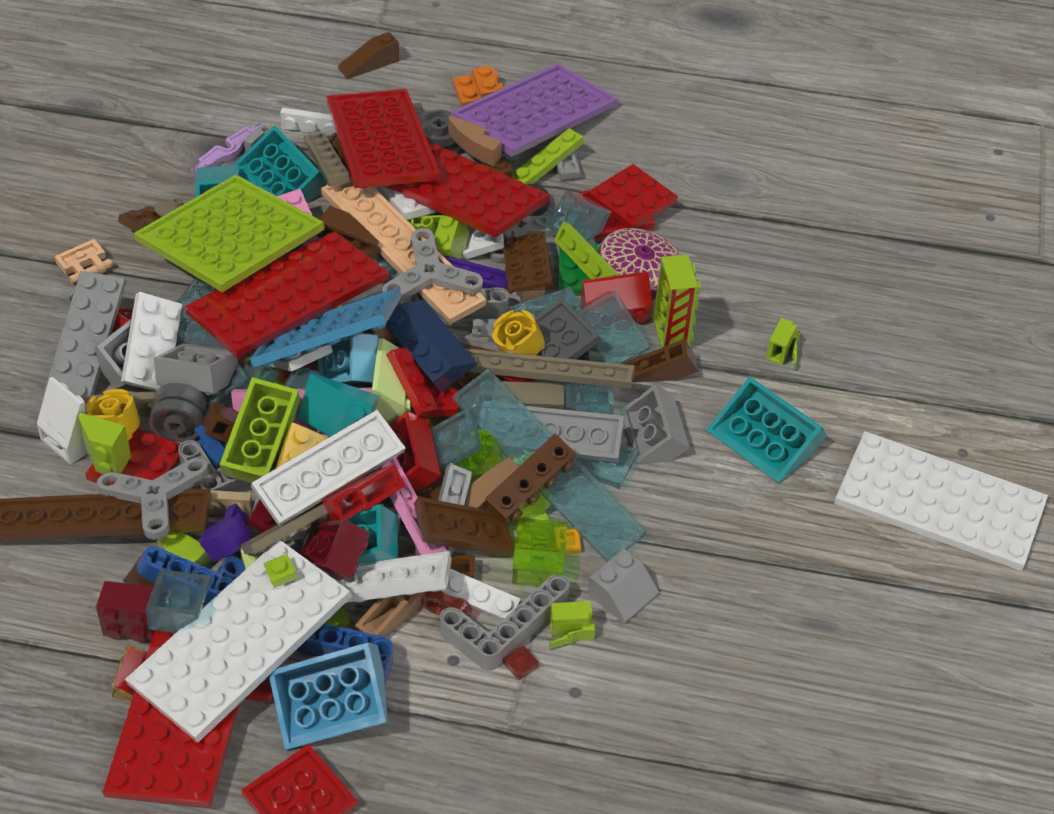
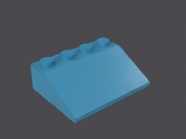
M364 643L280 667L269 675L285 750L388 722L384 672L378 645Z

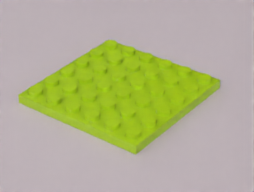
M235 174L134 233L135 241L217 290L224 292L323 231L324 222Z

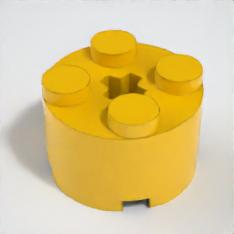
M526 310L516 313L508 311L501 315L494 323L492 338L500 352L537 355L545 347L544 336L536 320Z
M111 389L104 391V396L96 398L95 395L86 404V414L125 425L127 438L130 440L132 433L140 425V418L132 395L130 396L128 391L123 389Z

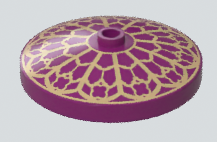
M623 228L611 232L603 239L598 252L619 275L648 271L652 297L657 295L661 257L680 255L678 250L665 238L651 231L638 228Z

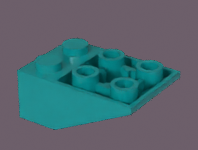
M239 165L197 168L195 179L196 197L235 174L240 176Z

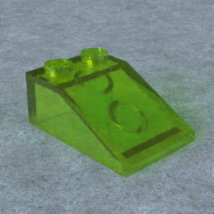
M518 519L512 584L540 586L552 575L563 576L568 522Z

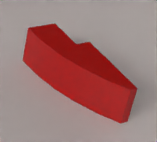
M391 464L342 488L323 499L322 502L332 521L347 520L361 510H368L405 487V484L396 465Z

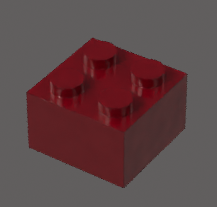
M104 581L96 604L103 636L112 639L123 638L136 642H151L160 614L156 587Z

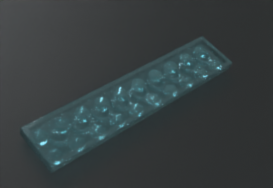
M489 369L485 370L452 396V400L507 458L510 457L518 467L553 436ZM575 458L573 468L566 474L562 472L557 477L558 481L549 490L545 488L541 494L590 546L608 562L623 548L628 550L646 535V530Z

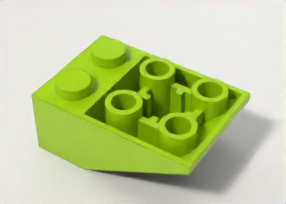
M447 215L420 216L407 220L416 230L425 228L433 233L436 249L440 254L462 259V253L470 231L466 224Z

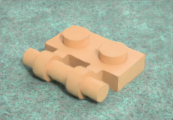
M95 239L55 256L57 265L65 275L75 272V274L69 276L72 284L77 283L80 271L103 274L106 272V269L113 267L110 259L101 261L106 258L105 251ZM93 264V266L87 269H83L84 267Z

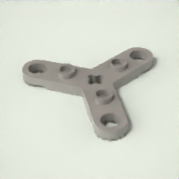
M527 216L505 231L503 238L508 239L513 236L518 237L532 232L543 231L546 237H553V235H557L560 229L558 225L570 223L574 227V222L568 216ZM496 251L490 252L492 261L500 262V264L502 262L505 263L504 254H497Z
M420 228L415 230L411 236L416 266L388 281L382 288V292L399 287L402 295L399 301H402L407 296H412L430 284L474 295V293L478 294L481 291L483 278L478 273L440 263L433 233L428 229ZM422 236H423V238L425 237L427 240H426V241H420V240H418V239H419V237L422 238ZM471 280H473V282L475 281V283L477 284L468 285L466 283H468L469 281L471 282Z
M193 458L154 480L109 472L98 478L97 486L102 495L115 496L116 499L140 503L142 505V525L145 536L150 540H155L156 538L159 540L160 537L164 538V535L167 536L170 531L168 500L190 488L198 480L205 479V476L207 477L209 474V468L206 460ZM195 467H197V469L200 468V470L198 471H191L193 470V468L195 469ZM113 481V483H115L113 485L106 486L107 484H109V482L112 483ZM157 524H158V526L161 525V527L158 528V529H152V528H151V527H154V525H155V527H156Z

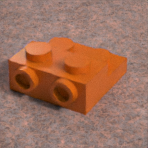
M492 66L472 68V75L453 77V86L461 107L504 88L502 83H498V71L493 70Z

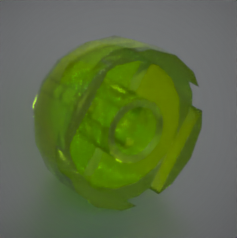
M480 429L475 430L476 434L472 436L466 435L463 437L454 452V458L457 460L455 465L472 472L471 478L477 479L503 460V451L499 441L488 431Z

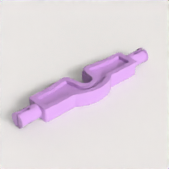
M258 122L252 128L244 127L226 138V145L229 148L219 145L214 146L209 152L198 159L199 164L191 168V173L196 176L197 168L216 167L239 156L245 147L244 140L263 124Z

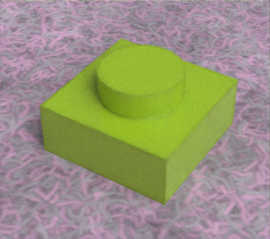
M287 553L263 563L273 588L298 578Z

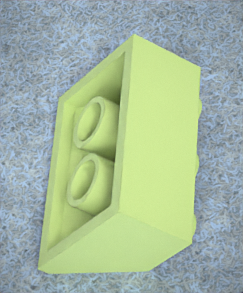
M379 338L372 393L379 395L376 410L379 411L387 423H393L406 411L412 412V405L386 355L392 349L399 348L384 338Z

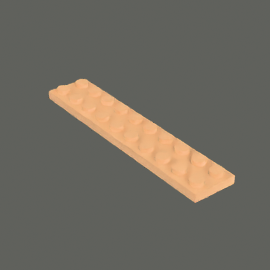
M349 174V183L332 186L326 185L321 188V194L333 207L349 212L379 241L378 252L400 275L416 266L411 239L412 233L416 229L374 187L366 189L354 188ZM423 236L422 238L419 237L418 239L420 241H426V239L423 238ZM437 251L440 263L453 266ZM433 284L418 291L449 325L486 305V298L480 292L478 294L474 293V295L470 293L469 295L463 291H454Z

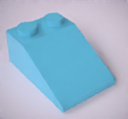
M361 334L355 338H350L349 336L341 338L340 342L331 345L332 353L318 359L317 375L344 384H372L378 335Z

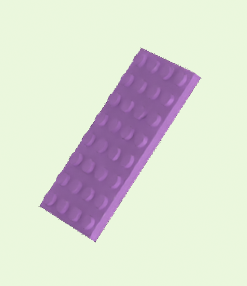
M557 63L452 111L451 116L486 128L487 135L501 140L502 151L506 155L513 157L617 106L618 98Z

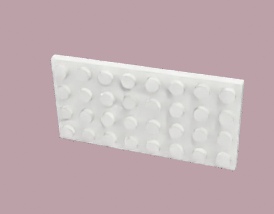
M864 431L834 504L1022 571L1048 495Z
M279 540L125 680L131 688L198 743L352 597L351 593L347 588ZM287 553L298 578L273 588L263 563Z

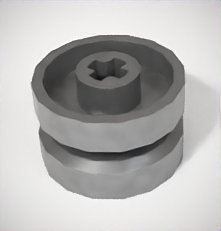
M438 109L423 113L419 117V121L427 141L459 154L461 147L450 136L448 129V117L451 115V112Z
M168 383L161 386L155 392L149 419L151 430L156 435L174 442L195 439L198 434L194 429L203 423L207 404L205 396L198 389L183 383Z

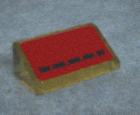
M126 645L110 686L112 698L132 701L135 690L127 684L125 679L144 663L147 655L146 652L132 645Z

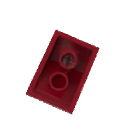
M346 519L312 523L299 554L331 578L348 580L358 570V560L368 546L367 539L370 532Z

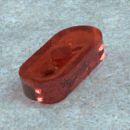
M441 590L436 592L426 591L421 601L425 609L437 615H440L444 609L449 607L459 609L468 617L472 614V608L467 600L447 595Z

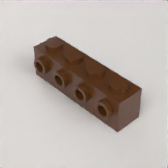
M555 433L485 498L484 506L504 525H507L510 521L514 523L523 514L521 510L527 505H534L541 497L539 494L545 488L547 490L551 489L558 481L557 477L562 472L566 474L573 468L576 453Z

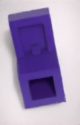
M237 503L228 506L223 521L207 527L199 544L213 562L235 553L242 548L241 544L247 542L252 536L248 524L245 523L248 516Z

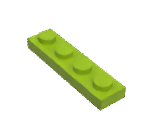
M570 128L513 172L512 178L525 184L535 183L585 143L583 136Z
M562 223L554 241L590 279L619 275L570 223Z

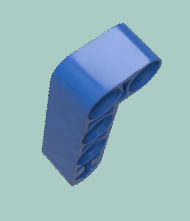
M152 546L145 550L137 563L136 569L143 578L208 604L221 593L220 591H223L244 572L245 566L239 558L232 556L226 558L217 572L162 548Z
M323 624L297 648L300 653L319 657L364 643L378 645L379 653H385L380 654L385 685L393 664V644L388 638Z

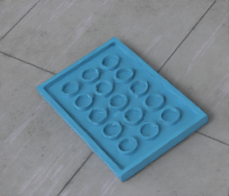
M399 287L329 310L260 346L250 358L253 367L260 365L268 367L276 362L275 360L281 358L289 360L296 357L297 353L306 351V353L313 352L319 348V345L325 343L328 346L340 342L343 337L355 338L363 334L364 330L371 328L372 331L383 328L402 296Z

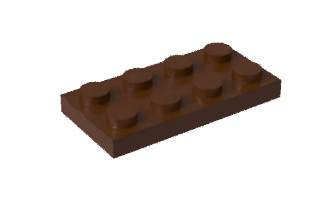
M418 497L414 502L423 542L510 557L515 551L508 525H504L489 510Z

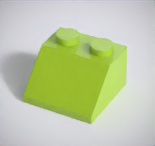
M80 413L78 419L84 445L96 472L102 475L109 472L121 474L131 458L125 425Z

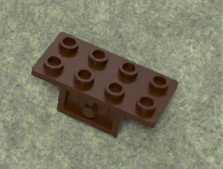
M532 232L528 235L504 239L503 252L509 293L543 286L546 287V291L554 290L553 273L545 232Z

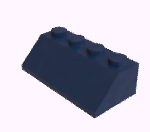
M425 300L399 304L394 308L387 323H385L404 348L408 347L414 361L440 393L477 365L474 358Z

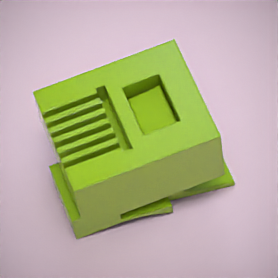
M781 317L769 340L766 360L783 365L792 348L794 349L792 355L794 361L793 370H795L797 344L801 331L796 330L797 325H794L793 321Z
M591 601L551 603V638L561 639L551 641L549 649L566 644L570 645L577 641L594 640L595 624L592 621Z

